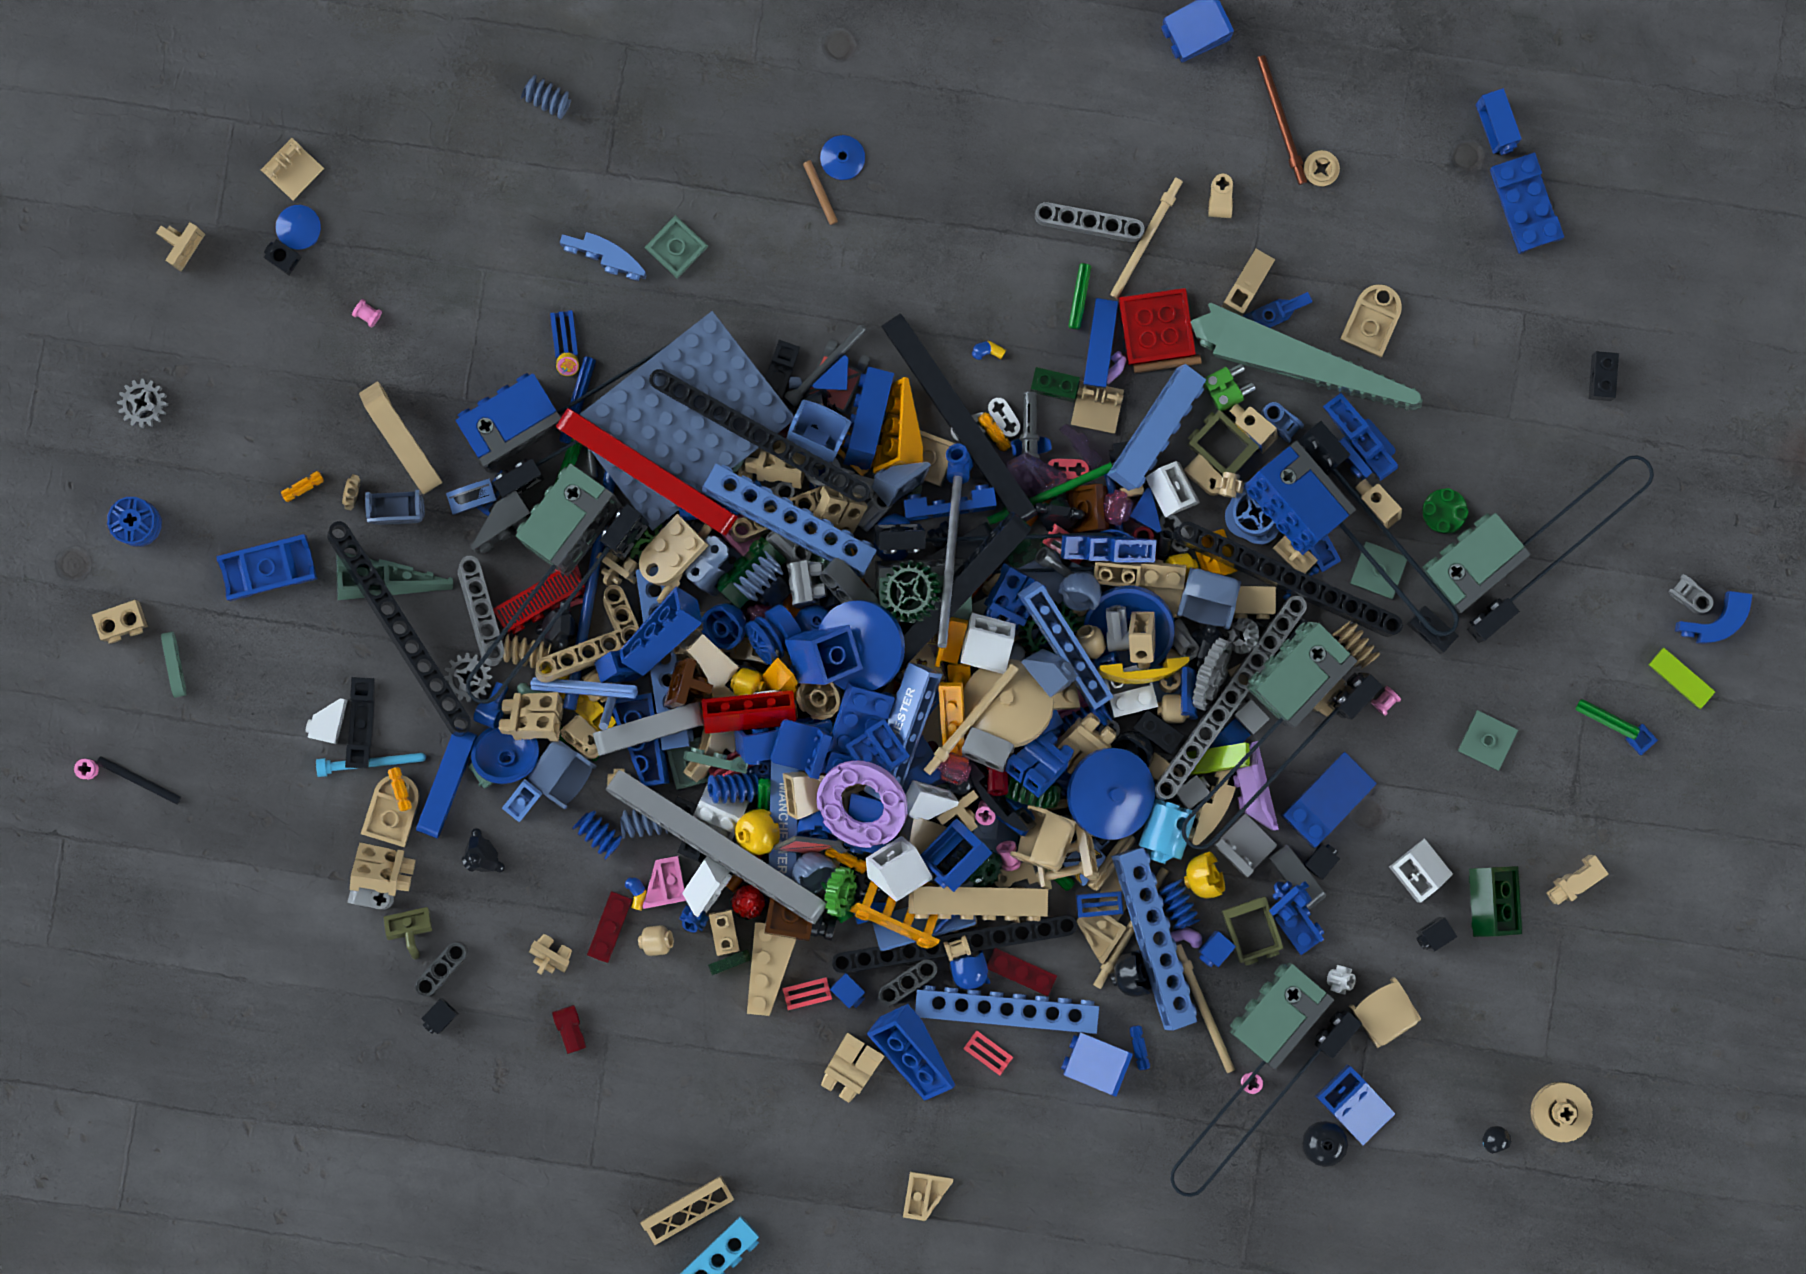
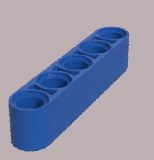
M468 731L461 737L451 735L418 821L416 831L437 839L440 836L471 756L472 746L477 739V734Z

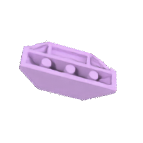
M1258 741L1251 742L1249 749L1251 750ZM1259 747L1250 755V766L1238 768L1235 774L1232 775L1234 787H1239L1240 797H1237L1240 810L1267 782ZM1267 787L1244 813L1268 829L1275 831L1279 830L1269 787Z

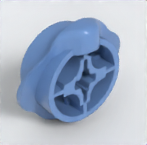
M1244 487L1242 493H1237L1236 498H1231L1225 512V522L1228 529L1234 535L1254 544L1266 545L1279 532L1273 520L1267 527L1264 526L1263 518L1265 514L1261 506L1248 495ZM1247 499L1248 509L1242 515L1237 516L1239 505ZM1251 504H1253L1254 508H1255L1257 511H1261V512L1259 513V521H1260V523L1258 522L1257 518H1255L1254 515H1251V514H1252V505H1251ZM1253 522L1258 530H1249L1240 523Z

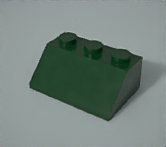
M762 537L750 545L749 551L744 556L739 557L734 562L733 568L728 573L721 575L718 583L715 585L719 592L739 609L749 599L734 586V583L742 585L739 580L741 576L748 579L745 571L750 570L754 572L752 564L761 565L758 558L763 557L767 559L765 551L780 566L786 561Z
M1518 866L1470 868L1469 883L1473 937L1522 934Z

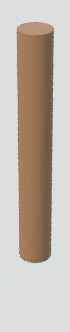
M809 160L803 163L829 224L837 223L836 215L812 161Z
M1196 355L1134 364L1133 369L1134 373L1176 368L1184 364L1188 366L1201 364V356Z

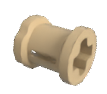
M965 935L962 936V939L950 943L947 941L943 942L949 961H953V958L964 954L971 955Z

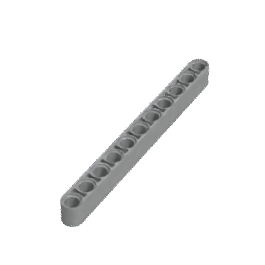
M1293 596L1283 603L1259 637L1254 649L1244 658L1156 782L1155 796L1157 799L1168 800L1176 795L1249 692L1246 687L1250 683L1248 682L1247 685L1240 684L1238 681L1239 674L1246 675L1249 680L1256 672L1260 673L1265 668L1264 663L1272 655H1275L1306 611L1307 604L1303 597ZM1291 602H1296L1299 605L1298 613L1290 609ZM1278 620H1283L1286 623L1287 628L1285 631L1277 627ZM1265 638L1273 640L1274 646L1272 649H1268L1264 645ZM1252 656L1260 658V667L1252 665ZM1227 692L1234 694L1235 702L1233 704L1226 701L1225 695ZM1214 710L1222 714L1221 722H1216L1213 719L1212 713ZM1200 729H1206L1209 732L1208 740L1200 738ZM1188 747L1196 750V757L1194 759L1187 756L1186 750ZM1175 765L1183 768L1182 777H1177L1174 774L1173 768ZM1162 784H1167L1170 787V794L1168 796L1161 793L1160 786Z
M618 770L607 786L606 790L611 795L806 921L815 924L825 910L826 902L627 773Z

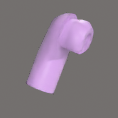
M1120 351L1111 356V360L1115 364L1108 370L1107 384H1110L1122 373L1127 362L1126 356H1123Z
M1189 927L1170 932L1171 938L1175 942L1185 940L1193 948H1199L1202 945L1201 934Z

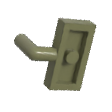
M425 907L384 916L387 940L405 937L406 947L412 959H418L420 953L416 947L414 935L433 931L429 908Z

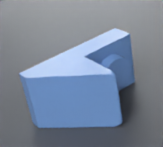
M524 779L502 809L520 822L541 797L542 792Z

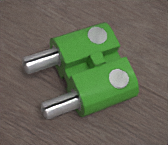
M1242 364L1230 370L1224 367L1205 377L1204 386L1212 397V401L1218 411L1223 412L1244 401L1243 396L1255 390L1253 383L1239 389L1234 382L1233 376L1245 370Z

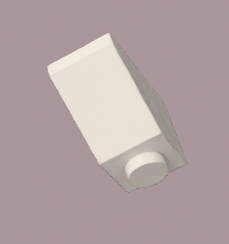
M340 698L314 714L312 720L309 719L306 725V732L309 733L308 738L338 744L348 700Z
M914 780L905 795L908 807L907 815L914 819L923 818L929 820L956 807L959 803L950 790Z

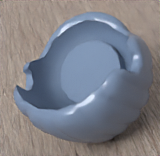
M1076 572L1064 578L1059 586L1058 592L1062 594L1063 603L1072 610H1095L1100 603V584L1090 573Z
M808 852L802 855L794 864L792 880L811 893L816 894L823 889L821 883L825 882L827 884L828 879L832 878L831 873L835 872L837 866L829 857L821 853Z

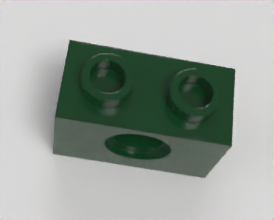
M1036 367L1030 392H1037L1040 395L1074 402L1080 377Z

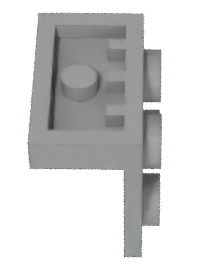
M1244 814L1214 846L1244 877H1249L1254 872V869L1277 847V844L1247 814Z

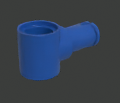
M496 682L489 698L498 692L503 685L502 683ZM506 687L495 701L488 704L479 703L474 712V721L497 729L499 721L503 719L501 704L509 688Z

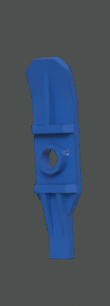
M1308 292L1291 300L1277 299L1243 315V317L1271 328L1288 320L1295 310L1312 303ZM1268 311L1273 313V318L1270 320L1264 317Z

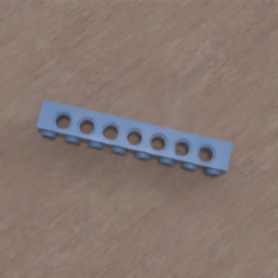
M715 464L702 487V494L831 562L834 558H840L861 579H863L876 555L877 550L874 549L870 542L865 540L861 542L854 538L851 532L844 529L841 531L833 527L834 524L827 519H818L813 516L814 514L810 510L794 506V503L788 498L777 497L769 488L759 487L753 484L750 478L736 475L726 465L720 466ZM731 483L736 489L728 491L724 488V485ZM747 494H752L755 496L756 500L753 502H748L745 500L744 496ZM766 505H772L775 507L776 511L769 513L764 509V507ZM786 516H793L796 522L787 523L784 518ZM811 526L815 528L816 533L808 534L804 528ZM832 537L836 540V544L828 545L824 539ZM853 548L856 551V555H847L845 549Z
M658 567L650 569V576L657 574ZM639 569L636 570L644 623L660 603L656 601L659 596L652 597L650 595V588L654 584L646 580ZM673 650L669 652L672 657L670 663L662 664L659 661L650 670L657 714L672 710L664 706L669 687L663 684V678L668 674H673L675 663L679 662L678 655L674 654ZM693 729L660 738L662 750L691 747L690 742L694 741Z
M1142 847L1111 856L1164 1029L1176 1030L1197 1022V1010L1190 1000V987L1182 974L1184 968L1176 954V942L1170 935V922L1162 909L1164 903L1156 889L1157 880L1149 866V854ZM1135 867H1137L1139 870V876L1137 879L1133 875V870ZM1142 889L1146 892L1144 900L1140 898V891ZM1148 911H1151L1153 915L1151 922L1146 917ZM1156 932L1159 935V942L1157 944L1153 940ZM1162 954L1166 957V963L1163 966L1160 963ZM1169 976L1173 980L1171 987L1167 985V978ZM1175 998L1179 1000V1007L1177 1009L1173 1005Z
M922 985V989H917L915 1013L920 1018L1097 1034L1099 1006L1094 1005V1001L1081 1000L1080 1004L1071 1003L1072 999L1058 998V1002L1049 1001L1047 996H1035V1000L1026 999L1025 994L1013 993L1011 998L1003 997V992L990 991L989 996L981 995V990L972 989L967 990V993H958V988L945 987L944 991H935L936 986ZM937 996L945 999V1006L942 1009H936L932 1005L933 999ZM960 998L968 1002V1007L964 1011H958L955 1008V1002ZM983 1000L988 1001L991 1005L989 1012H979V1002ZM1007 1002L1013 1005V1012L1010 1015H1003L1000 1011L1001 1005ZM1026 1005L1035 1006L1036 1013L1033 1017L1028 1018L1024 1016L1023 1009ZM1049 1007H1056L1059 1014L1056 1019L1051 1020L1046 1017V1010ZM1072 1009H1078L1081 1012V1018L1076 1022L1071 1021L1068 1016Z

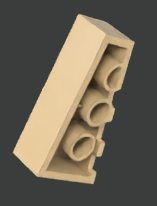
M755 922L747 1014L770 1016L797 939L764 934L766 923Z

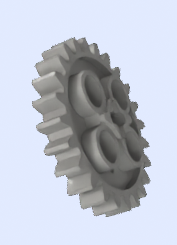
M1219 638L1215 644L1213 643L1212 648L1209 649L1208 656L1205 657V662L1201 665L1197 674L1196 688L1193 691L1195 694L1192 698L1194 700L1192 703L1194 707L1206 711L1213 704L1217 693L1220 692V686L1226 680L1230 665L1228 663L1232 657L1230 656L1232 653L1231 642Z

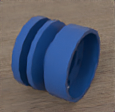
M125 497L119 499L111 506L107 515V525L110 533L117 540L133 547H143L152 543L158 537L162 519L159 511L151 503L138 497ZM131 516L137 518V521L133 522V526L128 523L131 520Z
M781 604L766 611L765 619L758 616L754 621H749L745 625V631L752 647L768 665H771L777 658H783L784 650L788 652L785 639L802 633L791 613Z

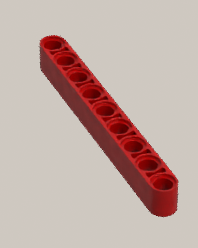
M570 408L566 409L557 423L556 428L724 536H727L738 516Z

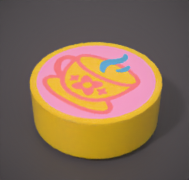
M572 353L561 354L556 360L557 371L563 376L574 375L579 369L578 358Z

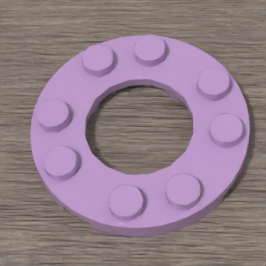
M847 761L835 766L826 774L817 792V808L821 811L825 826L836 837L854 846L869 848L873 845L888 843L899 833L907 817V799L899 782L887 770L870 762ZM855 784L871 786L881 796V802L884 804L883 815L876 821L866 823L853 819L843 808L841 798L845 788Z

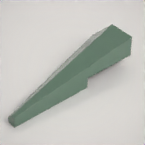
M336 553L337 599L365 598ZM345 553L348 557L356 556L353 554ZM369 559L392 595L453 589V578L451 577L445 579L434 576L432 572L422 573L414 571L413 567L382 559L378 561ZM364 567L357 569V573L360 576H367L369 574L368 570ZM372 586L369 588V592L372 595L377 596L381 594L378 587Z

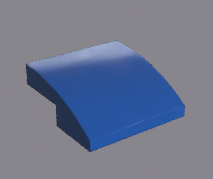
M1182 667L1181 715L1189 716L1188 719H1198V708L1192 704L1198 673L1190 667Z
M885 719L867 729L864 734L845 745L846 750L854 761L870 762L884 768L888 772H891L910 758V755Z

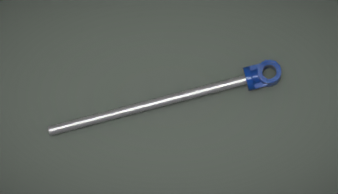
M959 443L953 444L946 451V459L948 460L947 480L953 483L938 635V647L940 648L947 647L962 484L969 481L970 470L974 465L973 459L965 445Z

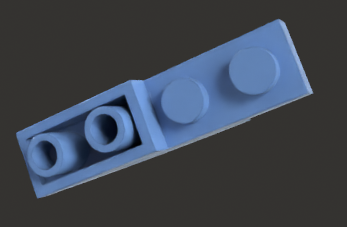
M586 232L584 240L562 234L560 245L564 247V251L572 254H577V251L586 253L585 257L593 260H598L601 257V266L605 268L607 273L617 275L618 272L625 273L627 278L639 281L640 278L646 279V272L639 263L614 243Z

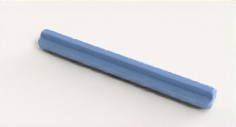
M536 677L530 682L533 691L635 699L638 695L637 686L562 679L544 683Z

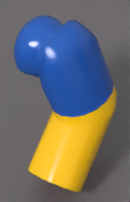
M991 341L978 343L973 347L972 356L977 360H981L984 355L992 354L1002 359L1006 349Z
M630 877L626 880L625 887L630 889L634 895L631 908L642 911L647 891L641 880Z

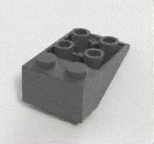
M516 490L496 502L471 546V549L477 554L482 552L484 555L494 549L493 544L499 540L504 542L513 536L512 532L518 529L520 524L526 522L531 516V510Z

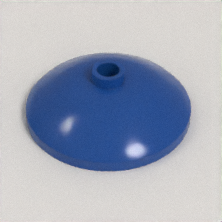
M491 727L477 737L471 750V760L475 771L485 780L498 784L512 783L524 778L534 769L539 758V745L536 738L515 740L512 735L502 734L499 728L493 729Z

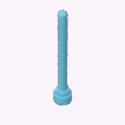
M424 753L370 758L369 767L423 762L426 760V755ZM326 758L316 759L318 777L328 776L332 771L358 769L345 768V761L331 762V760H326Z

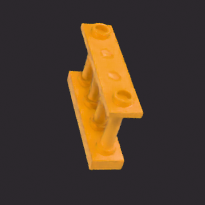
M948 663V682H940L938 686L942 747L965 720L963 691L971 678V666L967 664ZM969 730L950 751V756L944 762L945 770H967L968 758L963 757L962 747Z
M870 881L862 904L856 903L850 908V912L855 913L857 918L865 921L870 920L916 941V944L922 948H932L939 943V939L932 936L938 914L929 915V919L922 932L911 927L915 914L908 913V910L903 923L891 918L896 901L890 896L883 913L871 909V904L878 889V886L873 881ZM927 882V883H925V884L922 885V886H937V885H934V884H932V883H930V882Z

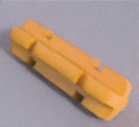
M982 413L978 417V422L981 426H984V430L993 442H996L999 450L1006 451L1011 447V442L1008 438H1005V434L996 422H993L990 414Z
M316 471L310 475L311 477H305L291 485L292 488L284 489L281 492L284 500L290 502L295 499L296 495L300 496L314 488V485L318 486L323 483L324 478L321 473Z
M399 767L391 768L388 770L389 778L393 781L391 784L396 800L399 801V810H410L412 805L410 799L407 798L409 795L404 779H401V769Z
M832 847L825 850L826 856L832 859L836 858V861L850 868L854 867V870L860 873H864L867 869L866 861L858 860V857L848 852L841 854Z

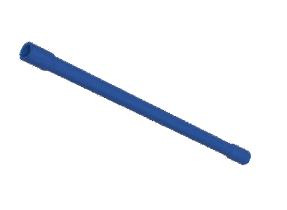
M605 470L603 487L614 493L616 483ZM601 534L593 543L588 571L598 558L596 557L600 552L603 553L604 545L600 541L602 538ZM601 563L586 581L575 645L588 640ZM582 670L570 674L569 680L580 681ZM565 693L563 708L576 710L579 694Z

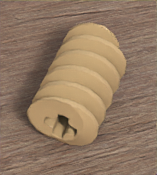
M1349 621L1334 632L1332 636L1334 638L1339 636L1338 642L1345 644L1344 648L1350 651V655L1356 658L1357 662L1354 664V667L1361 665V669H1363L1379 657L1380 653H1371L1375 646H1366L1369 638L1361 639L1363 630L1355 632L1358 624H1349Z
M507 634L504 643V662L508 663L512 657L513 664H517L520 659H523L535 643V640L533 639L530 645H527V638L524 637L522 642L519 643L518 636L515 635L513 640L510 641L509 634ZM542 641L523 666H526L530 661V667L535 668L539 659L551 654L552 644L545 649V644Z

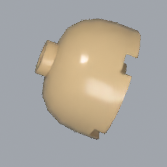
M833 682L826 685L801 683L797 690V702L800 709L810 714L811 718L819 720L831 718L839 710L844 696L843 689Z

